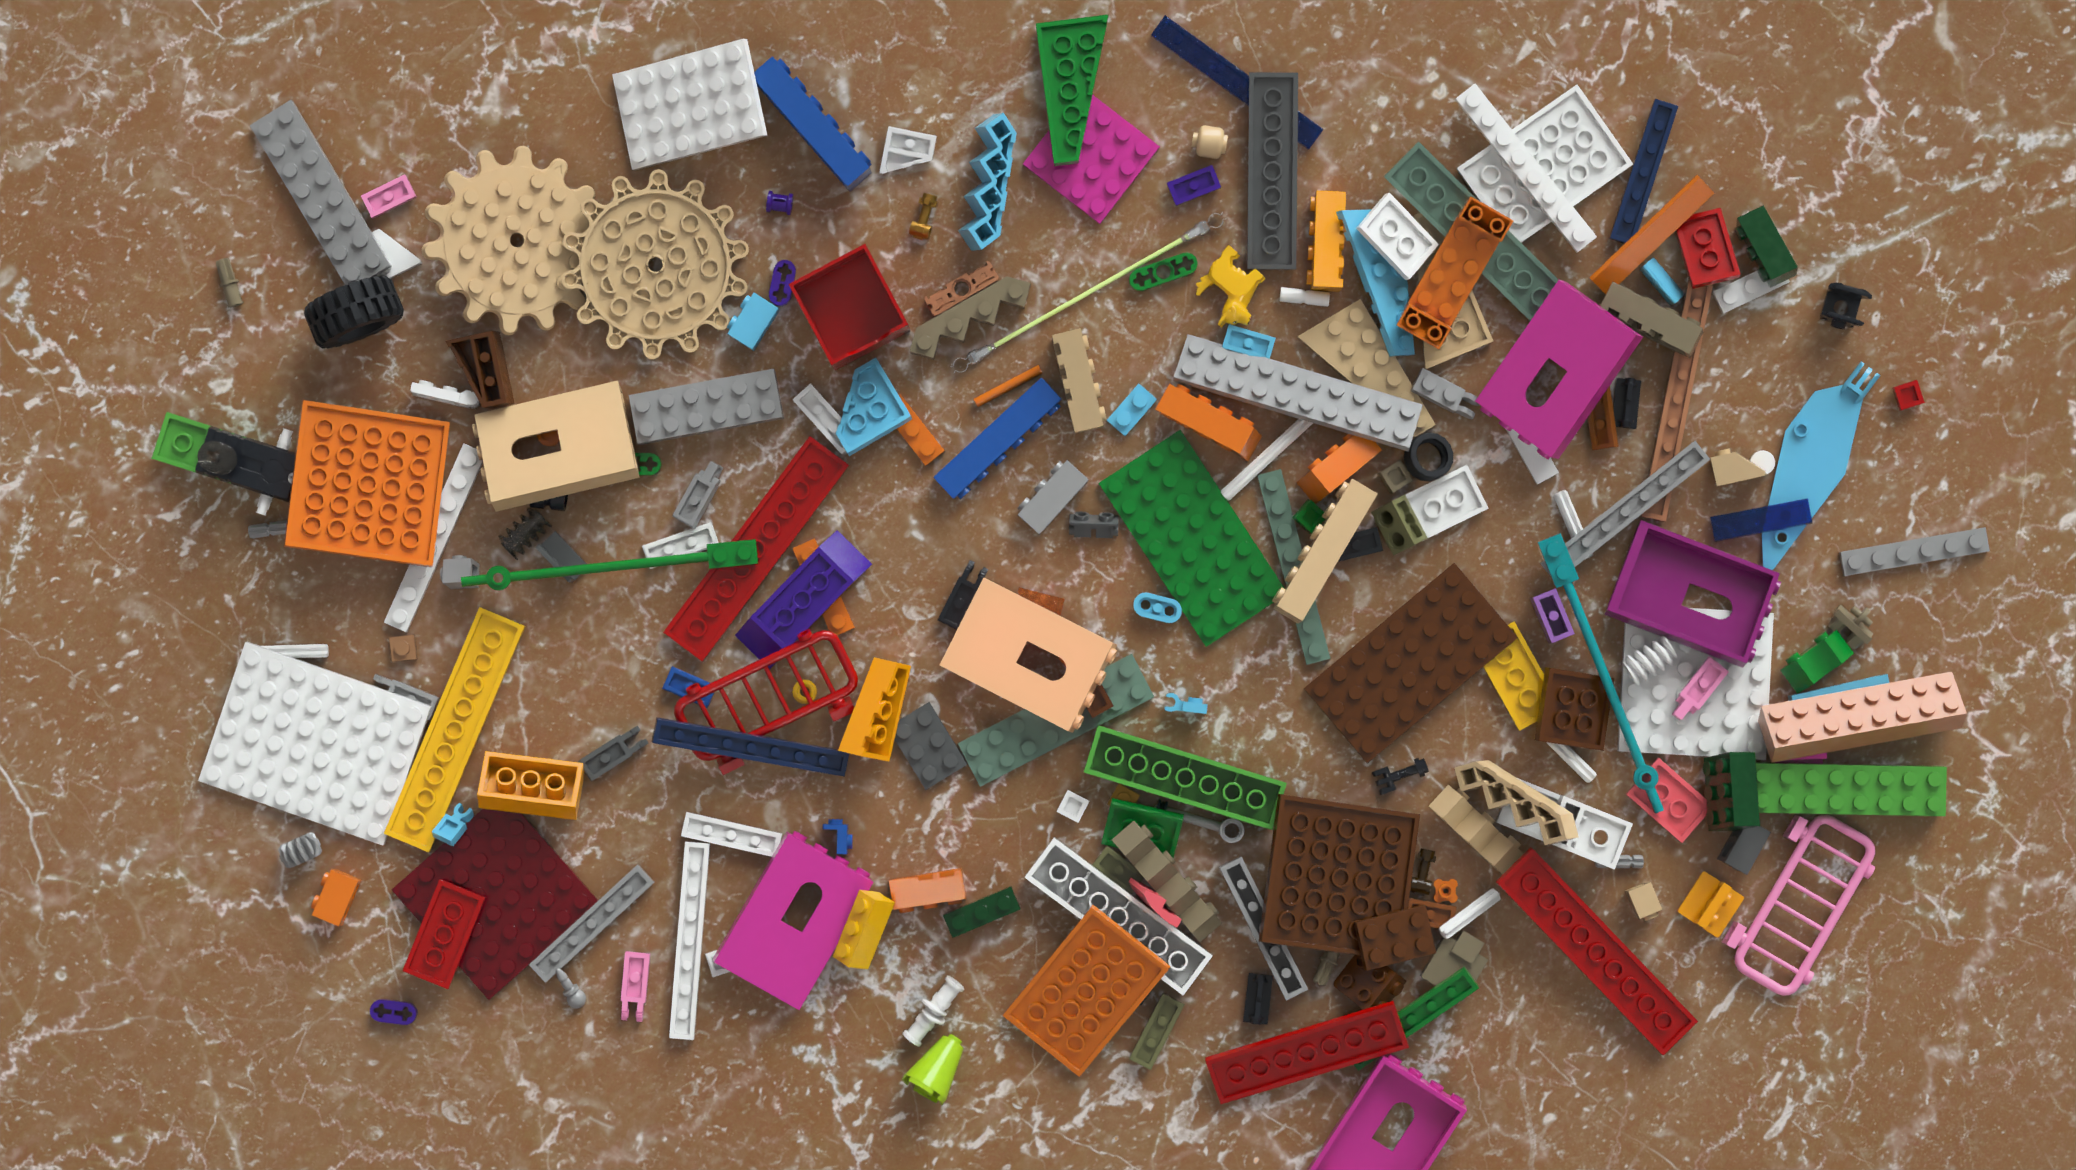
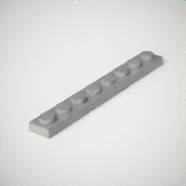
M1696 441L1683 449L1565 543L1574 567L1711 460ZM1544 560L1540 564L1545 569V571L1550 575Z

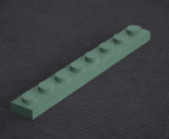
M1279 469L1259 474L1257 478L1286 586L1288 584L1285 581L1287 574L1294 566L1298 567L1301 562L1297 558L1302 551L1295 521L1292 518L1293 513L1282 471ZM1314 601L1304 620L1299 624L1295 622L1306 665L1331 659L1316 601Z

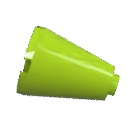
M949 1034L948 1037L943 1035L904 1074L902 1081L906 1085L909 1082L915 1085L914 1091L934 1103L939 1101L940 1105H943L947 1099L964 1049L961 1046L962 1041L952 1034Z

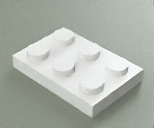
M1390 192L1380 199L1356 228L1405 280L1410 279L1439 245Z
M1468 465L1406 494L1427 538L1489 509Z

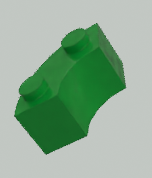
M1837 629L1830 634H1827L1826 631L1821 633L1814 639L1815 644L1800 655L1798 652H1795L1785 660L1788 664L1780 671L1797 694L1814 685L1818 680L1843 664L1854 654Z

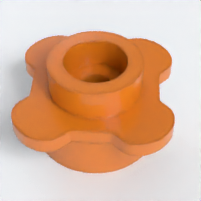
M1436 879L1433 885L1436 894L1433 898L1435 902L1449 901L1450 903H1455L1457 901L1456 887L1458 883L1455 879H1450L1449 881ZM1448 889V892L1444 893L1443 890Z

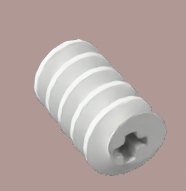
M1665 636L1660 637V644L1655 640L1651 642L1652 650L1648 646H1643V654L1637 650L1634 652L1635 660L1628 655L1625 657L1626 664L1622 662L1627 674L1637 686L1640 685L1638 677L1641 676L1647 681L1648 671L1655 676L1657 675L1655 667H1659L1664 671V662L1673 666L1672 658L1676 657L1678 659L1673 647Z

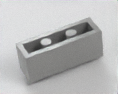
M1068 460L1064 464L1059 461L1050 471L1053 476L1047 482L1043 479L1034 489L1037 494L1031 500L1027 497L1018 507L1020 510L1018 516L1039 535L1089 481Z

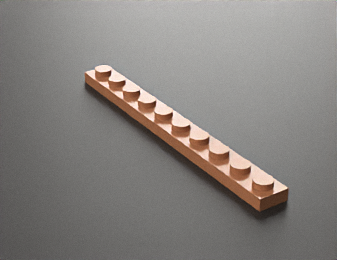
M1688 277L1681 317L1686 320L1690 317L1700 322V327L1703 328L1704 332L1713 284L1692 289ZM1703 335L1691 358L1678 352H1673L1649 476L1680 453ZM1672 491L1641 514V517L1666 522Z

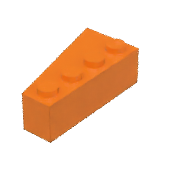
M1179 383L1176 387L1171 384L1168 385L1155 409L1159 414L1187 429H1193L1196 434L1207 440H1214L1217 445L1229 452H1232V450L1237 452L1243 460L1249 462L1262 438L1261 434L1253 427L1254 423L1242 416L1238 420L1232 416L1233 412L1221 405L1219 409L1210 405L1211 400L1200 394L1197 398L1190 395L1191 390Z

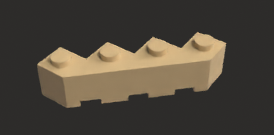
M1476 761L1455 767L1460 791L1475 790L1483 787L1488 809L1511 805L1516 827L1539 823L1544 845L1557 844L1579 838L1573 813L1491 761Z
M1447 785L1429 807L1503 875L1523 855L1518 849L1521 844L1511 835L1506 838L1493 826L1495 820L1485 811L1483 814H1480L1468 803L1467 800L1470 797L1464 791H1460V788L1455 791L1450 785Z

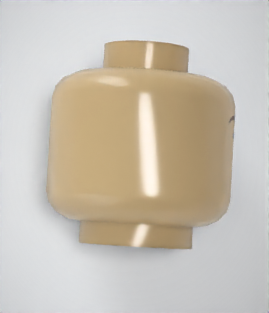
M1203 125L1200 127L1199 133H1193L1191 147H1196V154L1200 157L1218 159L1221 154H1225L1228 135H1224L1222 128Z

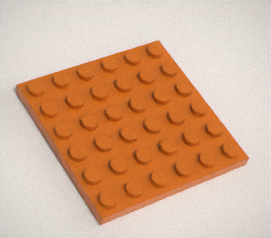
M303 400L284 547L432 567L450 422Z

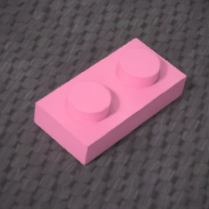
M405 174L361 195L373 219L417 197Z

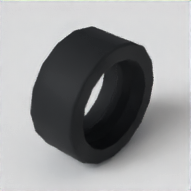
M1425 433L1412 440L1409 452H1404V462L1407 470L1413 477L1420 481H1432L1444 476L1450 470L1453 464L1454 453L1451 445L1444 437L1437 433ZM1430 443L1439 451L1441 464L1436 470L1427 471L1418 463L1416 453L1421 444Z

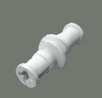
M947 975L945 978L946 982L933 995L931 1001L922 1000L925 1009H922V1012L918 1014L911 1027L902 1033L914 1045L921 1046V1040L932 1030L935 1023L939 1025L945 1023L943 1017L947 1015L945 1010L950 1007L957 994L965 990L951 976Z

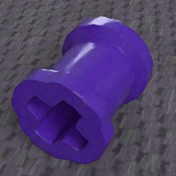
M769 191L766 212L779 211L791 215L793 194L781 195Z

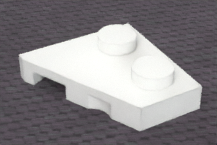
M377 229L372 232L392 267L377 276L384 275L391 279L422 264L419 258L382 230Z

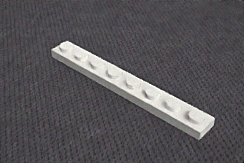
M1473 84L1455 99L1456 102L1575 252H1579L1593 241L1597 236L1478 86Z
M463 443L442 490L433 566L409 565L384 623L408 632L483 464V460H479L476 448Z
M685 841L669 1038L694 1040L710 843Z

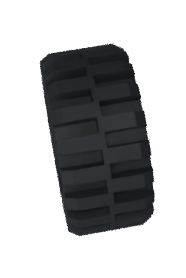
M384 275L364 278L338 287L308 303L304 310V316L315 343L322 349L340 347L374 335L397 323L398 320H401L404 313L392 280Z

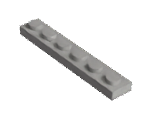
M1986 527L1843 551L1839 552L1843 576L1989 552L1990 549Z
M639 864L636 865L529 964L530 967L546 983L556 974L557 968L561 969L654 884L653 879Z

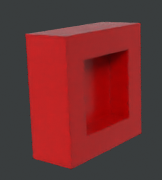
M1918 380L1892 388L1899 411L1925 403Z

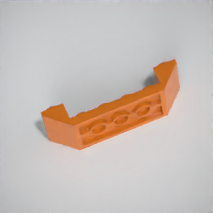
M1470 196L1408 300L1396 326L1440 349L1463 304L1514 220Z

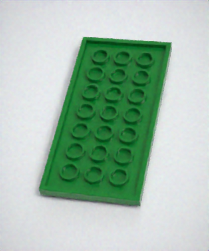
M1181 430L1098 483L1174 600L1181 605L1182 612L1205 647L1274 603L1272 600L1281 587L1284 588Z

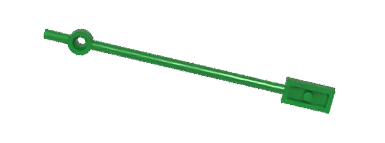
M756 539L707 544V552L515 572H509L503 566H494L489 569L486 575L461 577L462 587L488 584L490 588L500 591L506 589L514 581L708 562L709 569L758 564ZM497 573L503 575V580L500 583L494 581V575Z

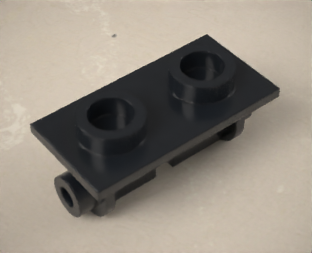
M1634 378L1616 379L1613 409L1616 427L1637 428L1641 380H1635Z
M1248 973L1243 1022L1268 1025L1273 975Z

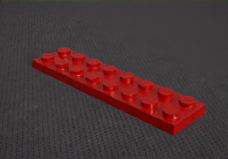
M1393 1000L1205 1057V1062L1220 1104H1224L1407 1049L1409 1045Z

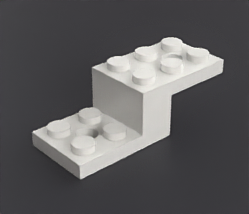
M1521 780L1573 813L1579 838L1551 845L1615 870L1633 823ZM1511 805L1501 808L1496 823L1543 841L1539 823L1516 827ZM1598 830H1603L1607 834V840L1603 844H1597L1593 839L1594 833Z

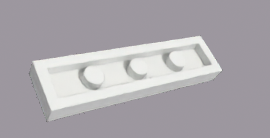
M686 812L681 833L683 837L770 857L773 856L782 839V833Z

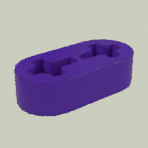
M781 260L775 265L773 270L769 298L778 307L787 305L792 298L793 292L789 284L795 281L796 268L791 261ZM784 265H788V269L792 273L787 274L785 282L781 281L782 274L778 270L783 268ZM780 285H784L783 292L787 294V298H782L781 302H778L777 297L773 296L774 292H779Z
M379 999L371 1005L370 1015L378 1022L408 1025L416 1020L418 1010L414 1004L409 1002ZM382 1003L385 1009L392 1010V1014L385 1013L382 1017H379L380 1014L375 1011V1008L380 1007ZM405 1007H408V1011L412 1012V1016L404 1020V1016L396 1014V1010L403 1011Z

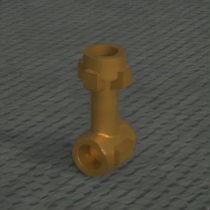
M923 193V196L919 198L918 203L922 204L918 222L912 221L909 229V235H912L913 238L929 240L932 226L927 223L931 209L937 208V196Z

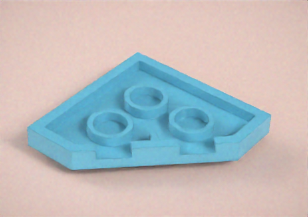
M877 358L855 369L851 389L847 394L842 419L840 425L838 424L836 435L849 456L912 420L910 413Z

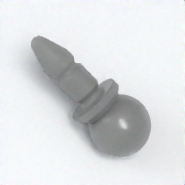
M557 968V978L565 989L563 995L567 997L568 1005L575 1009L581 1008L586 1002L585 993L579 989L577 984H572L564 971Z

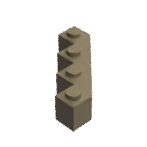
M1005 277L918 326L915 330L910 353L934 360L940 337L964 343L970 321L974 320L994 326L1001 303L1025 309L1031 283Z
M1133 821L1115 836L1112 841L1153 889L1167 900L1165 903L1182 919L1181 921L1201 942L1222 924L1217 918L1220 912L1211 902L1207 905L1194 891L1198 888L1189 876L1184 879L1172 865L1176 862L1167 851L1162 853L1150 840L1153 834L1147 827L1143 825L1140 828Z

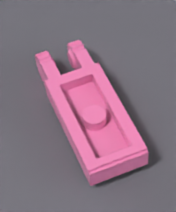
M625 952L621 991V1020L627 1021L629 1017V1002H638L636 1021H643L644 1003H646L650 953Z

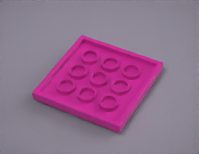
M1092 95L1079 163L1054 166L1050 131H1048L1024 161L1023 166L1098 224H1101L1160 146Z

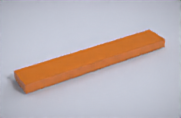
M1696 175L1589 278L1607 294L1612 282L1620 284L1695 213L1714 192Z

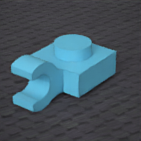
M1174 693L1166 694V697H1172L1175 700L1173 707L1165 706L1166 711L1207 714L1208 704H1202L1203 699L1188 697V702L1181 701Z

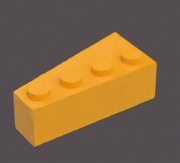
M1316 190L1315 197H1310V211H1314V221H1309V236H1313V245H1308L1307 260H1312L1311 270H1307L1306 284L1311 285L1310 290L1340 292L1343 288L1341 275L1344 268V258L1342 255L1345 239L1344 224L1342 219H1338L1336 212L1345 210L1346 192Z
M873 658L838 751L890 761L910 674V665Z

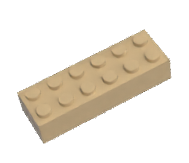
M1351 479L1349 482L1344 481L1334 495L1338 498L1336 503L1328 505L1322 515L1325 519L1324 523L1316 526L1310 536V539L1313 540L1311 545L1304 546L1297 559L1301 562L1298 567L1294 566L1287 574L1285 581L1288 584L1285 589L1281 587L1272 600V602L1276 603L1273 607L1274 610L1297 624L1304 620L1378 493L1354 479Z

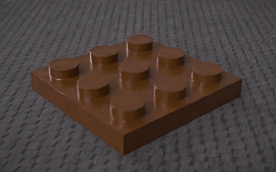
M1545 667L1534 740L1604 751L1611 703L1600 676Z

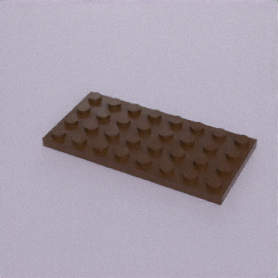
M1453 563L1309 683L1304 690L1368 764L1518 637L1458 566Z

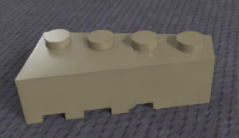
M1612 282L1600 305L1603 309L1638 334L1691 358L1704 333L1703 328L1700 327V322L1690 317L1686 320L1678 316L1679 313L1669 307L1663 308L1657 305V302L1645 296L1642 297L1634 293L1633 290Z

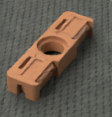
M986 261V266L979 267L969 273V276L965 273L946 284L947 289L943 288L931 295L930 299L926 296L925 302L933 316L940 315L996 283L999 277L992 264ZM959 282H964L969 287L968 293L964 296H959L955 292V286Z

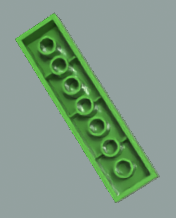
M1099 725L1097 726L1083 771L1090 775L1273 830L1278 794H1284L1287 784L1286 782Z
M1756 762L1759 813L1946 816L1947 767Z

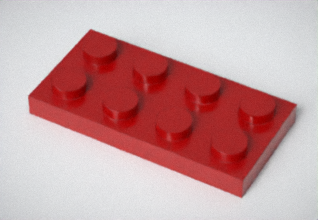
M439 879L402 971L449 989L486 897Z

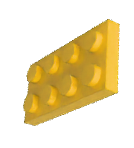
M1513 621L1508 626L1518 638L1483 668L1518 731H1521L1537 722L1544 673L1515 621Z

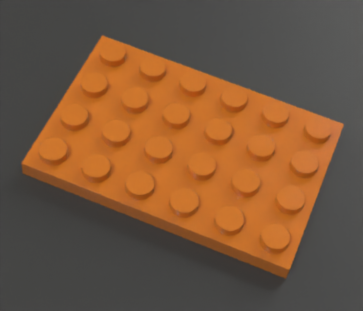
M1092 905L1004 1012L1003 1017L1080 1077L1165 975L1170 965L1096 906Z

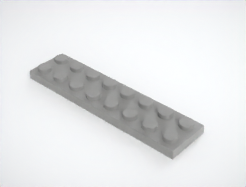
M289 100L251 124V129L344 284L347 285L354 281L377 276L392 267L294 101Z

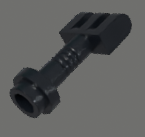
M1416 758L1414 759V765L1390 773L1388 766L1373 771V777L1381 774L1384 776V778L1375 781L1377 786L1384 783L1387 784V787L1379 790L1380 795L1396 790L1394 782L1401 780V778L1404 779L1418 773L1420 777H1424L1425 773L1429 772L1425 759Z

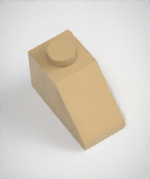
M1730 448L1715 451L1716 456L1710 457L1717 486L1767 476L1766 470L1737 452L1731 453Z

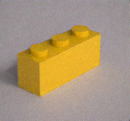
M859 890L832 957L850 968L869 969L895 902L880 892Z

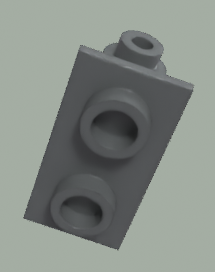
M1083 511L1069 514V535L1091 538V529H1096V538H1113V536H1118V515L1109 512L1090 515Z

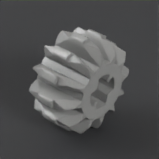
M309 832L282 844L278 848L279 856L286 868H292L320 855L322 852L321 844L315 834Z

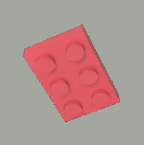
M1657 757L1650 766L1658 773L1659 779L1655 788L1664 810L1655 813L1646 790L1640 789L1635 784L1625 795L1680 843H1683L1707 814V800ZM1649 773L1642 775L1643 782H1648L1651 778Z

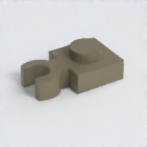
M1401 460L1378 473L1390 494L1413 481L1410 477V472Z

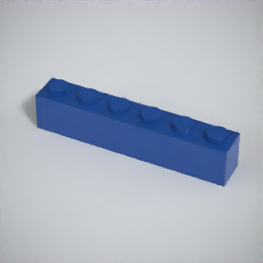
M1041 377L933 478L953 500L957 496L961 500L971 491L968 487L975 480L978 483L989 474L987 469L993 463L998 466L1007 457L1005 452L1012 447L1015 450L1025 441L1022 436L1029 430L1032 433L1035 432L1043 424L1041 419L1047 413L1051 417L1061 408L1058 403L1062 399Z

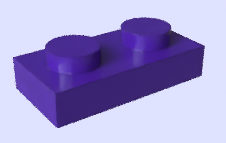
M1213 165L1167 182L1175 206L1221 189Z

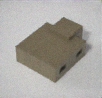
M1464 930L1460 931L1456 940L1451 937L1449 939L1442 937L1435 949L1436 953L1431 955L1420 976L1430 983L1438 985L1465 967L1476 981L1488 962V959L1479 954L1485 943Z

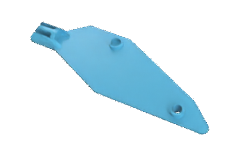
M1862 361L1843 385L1815 391L1785 430L1762 530L1763 567L1773 570L1846 473L1862 401L1881 376L1876 373L1863 391L1859 389L1873 370L1868 367L1856 385L1852 384V380L1864 366ZM1780 533L1785 534V535H1786V541H1785V542H1780V541H1778V539H1777L1778 534H1780Z

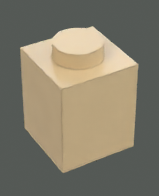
M1647 881L1625 890L1636 918H1643L1644 921L1657 917V912L1662 910L1651 882Z

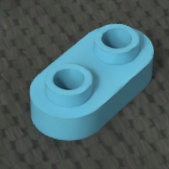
M1147 592L1139 594L1133 603L1134 610L1139 616L1164 623H1174L1182 614L1181 605L1176 600ZM1144 600L1150 602V608L1147 610L1141 607V602ZM1168 606L1174 609V613L1171 616L1165 614V608Z

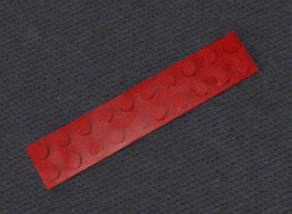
M809 436L731 541L756 539L758 564L710 569L663 633L703 662L850 465Z
M1530 847L1496 881L1507 895L1661 1055L1664 1056L1698 1022L1533 848Z

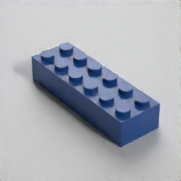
M772 56L754 72L757 87L849 192L872 173L870 169L872 164L869 158L862 151L859 153L855 151L854 141L846 132L842 135L840 134L838 123L830 114L825 116L821 112L824 109L813 95L809 98L805 94L807 92L805 85L798 77L791 78V71L781 58L776 60Z

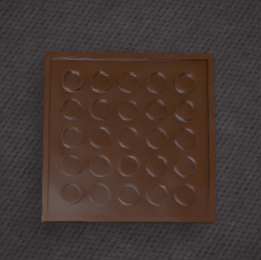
M1278 794L1259 942L1361 955L1354 922L1408 908L1420 814Z

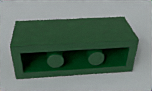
M1764 205L1737 218L1736 227L1734 228L1736 235L1740 241H1745L1748 247L1746 248L1747 255L1752 262L1756 261L1759 267L1757 271L1763 282L1767 281L1771 288L1797 275L1798 266Z
M1009 886L943 914L952 938L1021 910L1012 886Z

